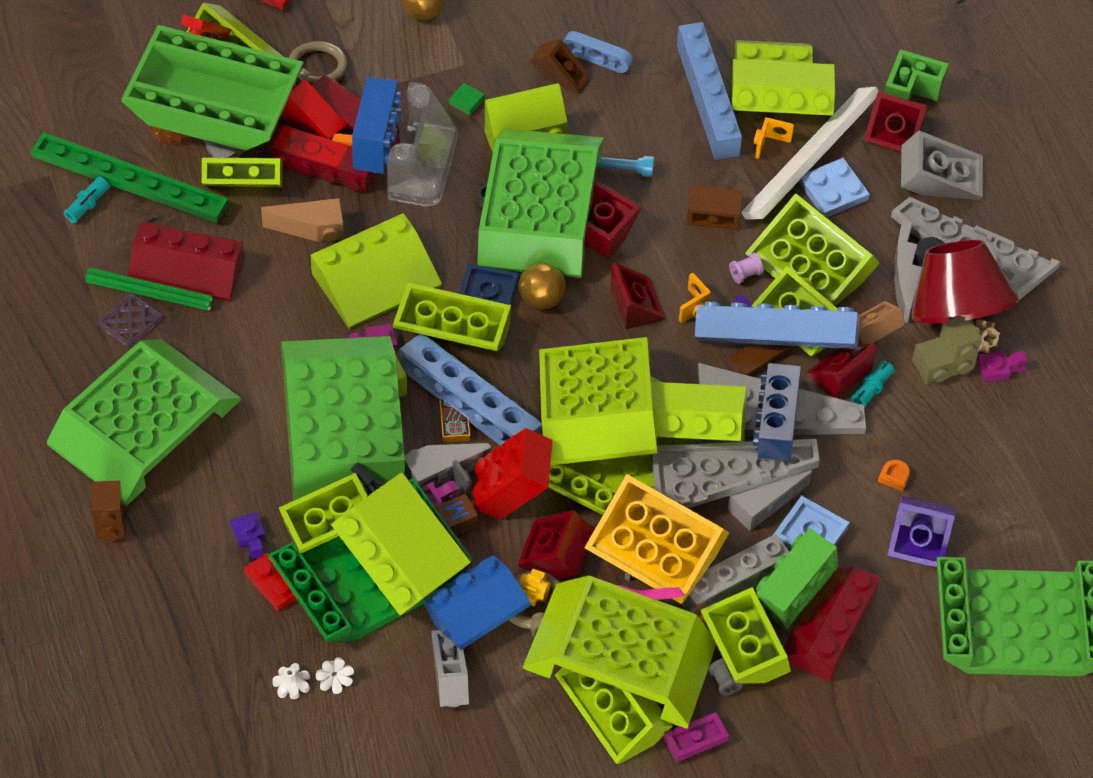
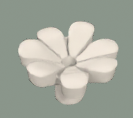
M337 657L334 661L327 660L323 662L322 669L316 672V679L321 681L320 689L327 691L332 687L334 694L341 693V684L345 686L352 684V679L349 675L354 673L353 668L350 665H344L345 662L340 657Z
M293 663L289 668L281 667L278 670L279 676L273 677L272 683L273 686L279 687L277 695L280 698L286 697L289 693L291 699H297L300 696L299 690L303 693H307L310 690V686L306 682L310 679V674L307 671L300 672L299 664Z

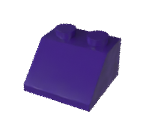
M901 496L887 556L937 567V557H945L956 508Z

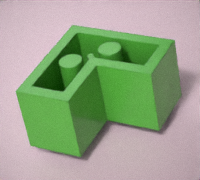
M900 49L886 83L884 93L910 101L913 94L937 101L945 82L948 63Z

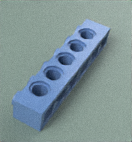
M419 334L400 348L398 360L405 374L438 399L442 398L467 417L471 424L499 445H502L524 428L539 434L541 433L542 423L536 417L530 415L518 406L516 402L498 391L495 386L490 385L478 376L475 371L470 370L458 361L455 356L450 355L438 346L435 341L430 340L423 334Z

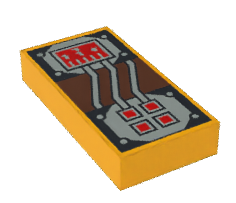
M440 398L443 442L470 441L469 419Z

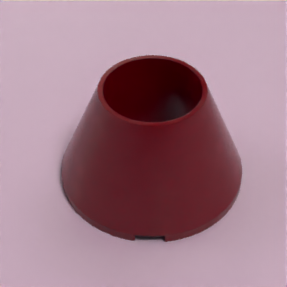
M963 240L941 244L926 250L911 314L912 319L920 323H949V318L964 316L965 320H971L1010 309L1016 305V301H1019L1018 294L985 242L982 240Z

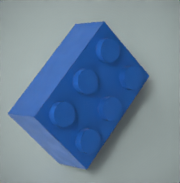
M367 77L352 134L353 169L384 174L386 164L391 163L393 150L390 146L396 143L397 129L395 126L400 124L402 109H399L402 92H398V81Z

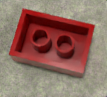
M524 428L502 445L496 447L484 458H481L475 467L477 475L476 484L473 489L474 509L502 520L549 487L553 440Z

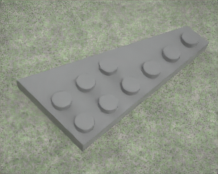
M909 197L892 210L891 217L900 225L902 224V219L912 222L910 233L920 241L926 237L939 238L945 243L963 240L984 241L1018 294L1019 300L1059 268L1060 261L1053 258L1047 260L1038 256L1039 252L1032 249L1026 251L1015 246L1014 241L979 226H975V228L962 223L963 219L956 216L953 218L939 213L937 208L912 197Z
M698 363L699 384L747 386L745 436H754V430H760V427H756L757 411H762V409L758 408L759 392L765 393V390H760L761 379ZM799 389L794 435L865 434L864 405Z
M816 439L793 440L791 461L758 458V446H753V442L657 445L658 453L651 454L654 489L686 508L698 506L819 467Z

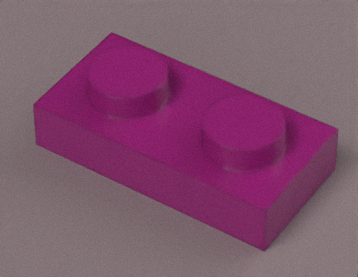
M715 712L689 723L688 729L678 727L664 733L663 739L677 763L727 742L729 734Z

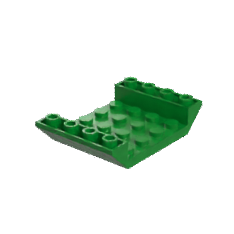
M412 478L409 482L471 561L469 565L437 588L440 589L463 574L473 563V559L415 479ZM340 536L303 553H300L295 544L291 542L268 555V558L326 642H354L400 617L399 613ZM422 600L421 602H419L417 605H415V606H414L412 609H410L409 611H411V610H413L414 608H416V607H418V606L424 604V601Z

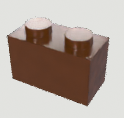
M691 185L686 225L738 231L742 190Z
M120 480L92 482L91 512L97 540L114 541L125 538V505Z

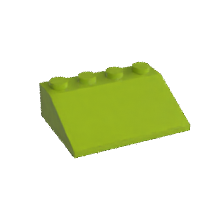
M797 194L791 198L745 253L748 257L751 253H756L763 264L764 270L774 278L788 266L834 306L858 288L879 265V262L871 253Z
M404 213L311 254L312 275L349 330L398 308L407 282L435 289L442 288V282L416 230Z
M402 472L331 524L400 616L404 615L471 563Z

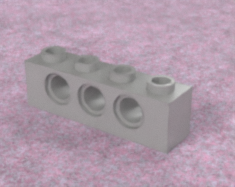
M774 534L708 568L682 605L686 611L697 614L700 618V610L751 587L756 589L759 582L765 576L769 577L774 572L777 560L782 555L787 556L789 551L779 537Z

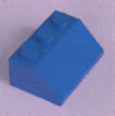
M494 555L481 561L480 564L459 575L456 579L423 599L433 625L460 650L531 605L530 600L508 567Z

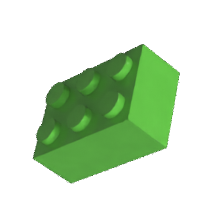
M811 528L804 535L801 533L796 537L792 544L793 549L787 556L782 555L777 560L774 572L769 577L765 576L756 588L758 590L757 597L767 617L786 631L838 568L837 547Z

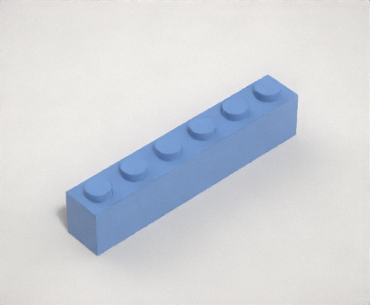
M700 22L678 26L677 48L714 159L737 157L740 155L742 136L704 24Z
M705 302V306L697 305L695 338L699 342L858 349L860 316L858 312H854V309L849 307H839L837 311H827V308L823 306H812L811 310H800V306L785 305L784 309H775L770 304H758L757 308L747 307V304L731 303V307L721 306V303Z

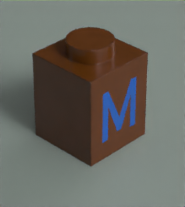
M466 494L435 506L457 538L478 530V514Z

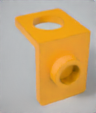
M766 117L762 130L757 129L754 144L757 145L755 158H760L766 137L790 143L794 125ZM781 127L785 129L787 133L778 134L773 130V128Z
M694 273L689 275L688 290L695 298L680 307L679 321L681 324L696 317L697 305L705 306V302H710V290ZM695 284H696V285L698 286V288L700 289L701 294H699L698 291L696 290Z

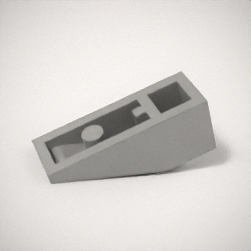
M489 443L427 445L420 449H413L404 456L405 475L408 480L414 478L420 487L431 482L436 487L452 479L453 461L457 460L463 470L465 469L469 473L475 470L476 464L481 458H484L491 452V446Z
M812 470L729 495L727 510L751 531L810 486Z
M440 630L431 631L440 707H458L469 704L468 674L463 649L460 650Z

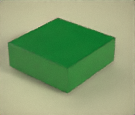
M463 83L449 98V104L470 116L484 101V94Z

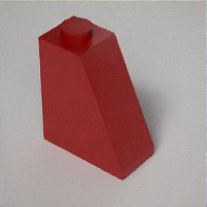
M306 79L292 90L280 116L281 119L297 130L329 140L333 139L334 134H343L341 131L347 125Z

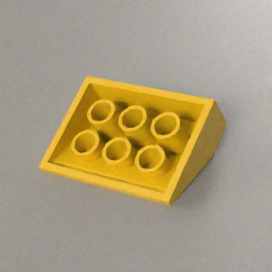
M626 474L586 544L585 549L655 589L679 587L685 596L672 599L683 604L717 556L729 532Z

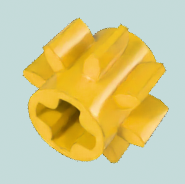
M532 569L531 574L523 573L518 583L532 606H536L537 601L545 602L551 587V582L546 581L547 576H545V572Z

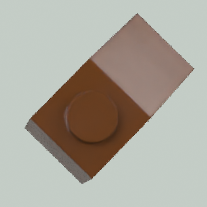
M562 39L541 44L530 59L531 64L545 80L554 84L559 83L560 87L574 93H578L591 76Z

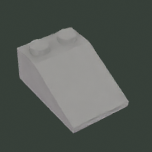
M918 131L902 145L901 187L922 196L980 200L983 198V156Z

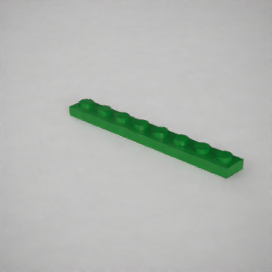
M44 132L31 149L33 158L94 180L100 176L111 186L218 224L229 205L228 198Z

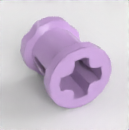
M751 253L748 258L739 262L732 261L729 263L730 273L738 284L743 283L744 279L755 274L760 276L764 272L763 264L756 253Z

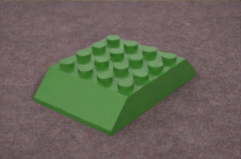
M158 25L122 97V102L147 125L248 150L271 139L302 70L303 62Z
M391 337L281 342L293 501L354 474L350 469L358 462L371 476L385 484L401 472L405 475L396 356ZM360 481L362 487L364 488L368 496L367 489L363 486V483Z

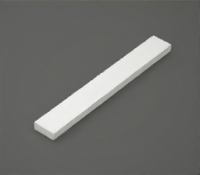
M876 87L858 88L741 212L744 218L763 219L873 103L877 97L878 89Z

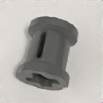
M723 658L709 666L708 671L710 675L715 677L721 696L731 695L743 687V683H735Z

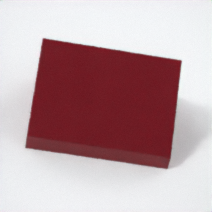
M878 91L864 141L902 152V145L915 133L922 131L927 105Z
M614 263L611 269L610 289L625 329L656 323L665 319L650 277Z
M858 344V349L835 348L810 369L806 375L831 397L839 399L872 370L877 348L875 344Z

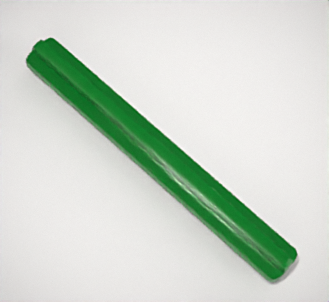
M88 268L85 276L87 283L209 311L213 305V296L104 270Z

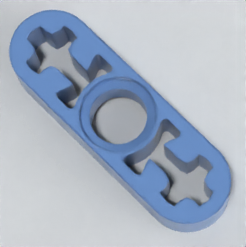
M576 31L568 32L563 40L575 57L618 73H625L633 61L632 55L627 50Z

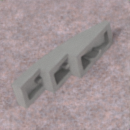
M902 219L895 254L894 282L897 304L901 308L904 323L908 324L922 267L913 265L917 244L908 242L912 222Z

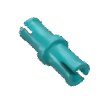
M98 176L85 191L81 190L77 194V199L63 212L64 216L70 222L76 223L88 209H93L96 206V201L110 188L108 182ZM90 196V198L82 206H80Z
M882 360L872 374L867 375L863 379L862 386L852 395L851 401L857 404L862 402L860 405H864L865 408L874 395L879 394L883 390V384L895 372L893 365L888 363L884 368L887 361Z

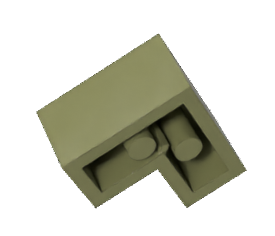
M965 316L950 319L949 323H943L940 337L916 344L912 361L925 384L942 382L948 377L957 374H967L975 367L982 338L971 320H965Z

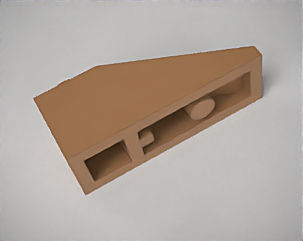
M339 198L261 207L264 228L316 242L344 239Z

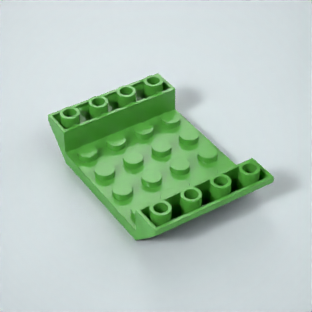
M514 129L501 130L495 140L479 226V266L505 271L524 272L527 267L535 263L544 262L557 267L563 276L582 278L586 255L584 241L598 162L601 163L605 138Z
M162 339L141 340L63 409L47 440V445L93 481L120 480L124 504L127 506L146 489L144 476L213 412L223 418L241 401V398Z
M937 557L942 649L945 661L968 674L1084 676L1093 672V561H1077L1074 572L966 569L965 558Z

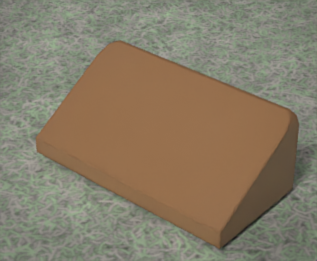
M884 301L859 315V344H872L904 326L901 308Z

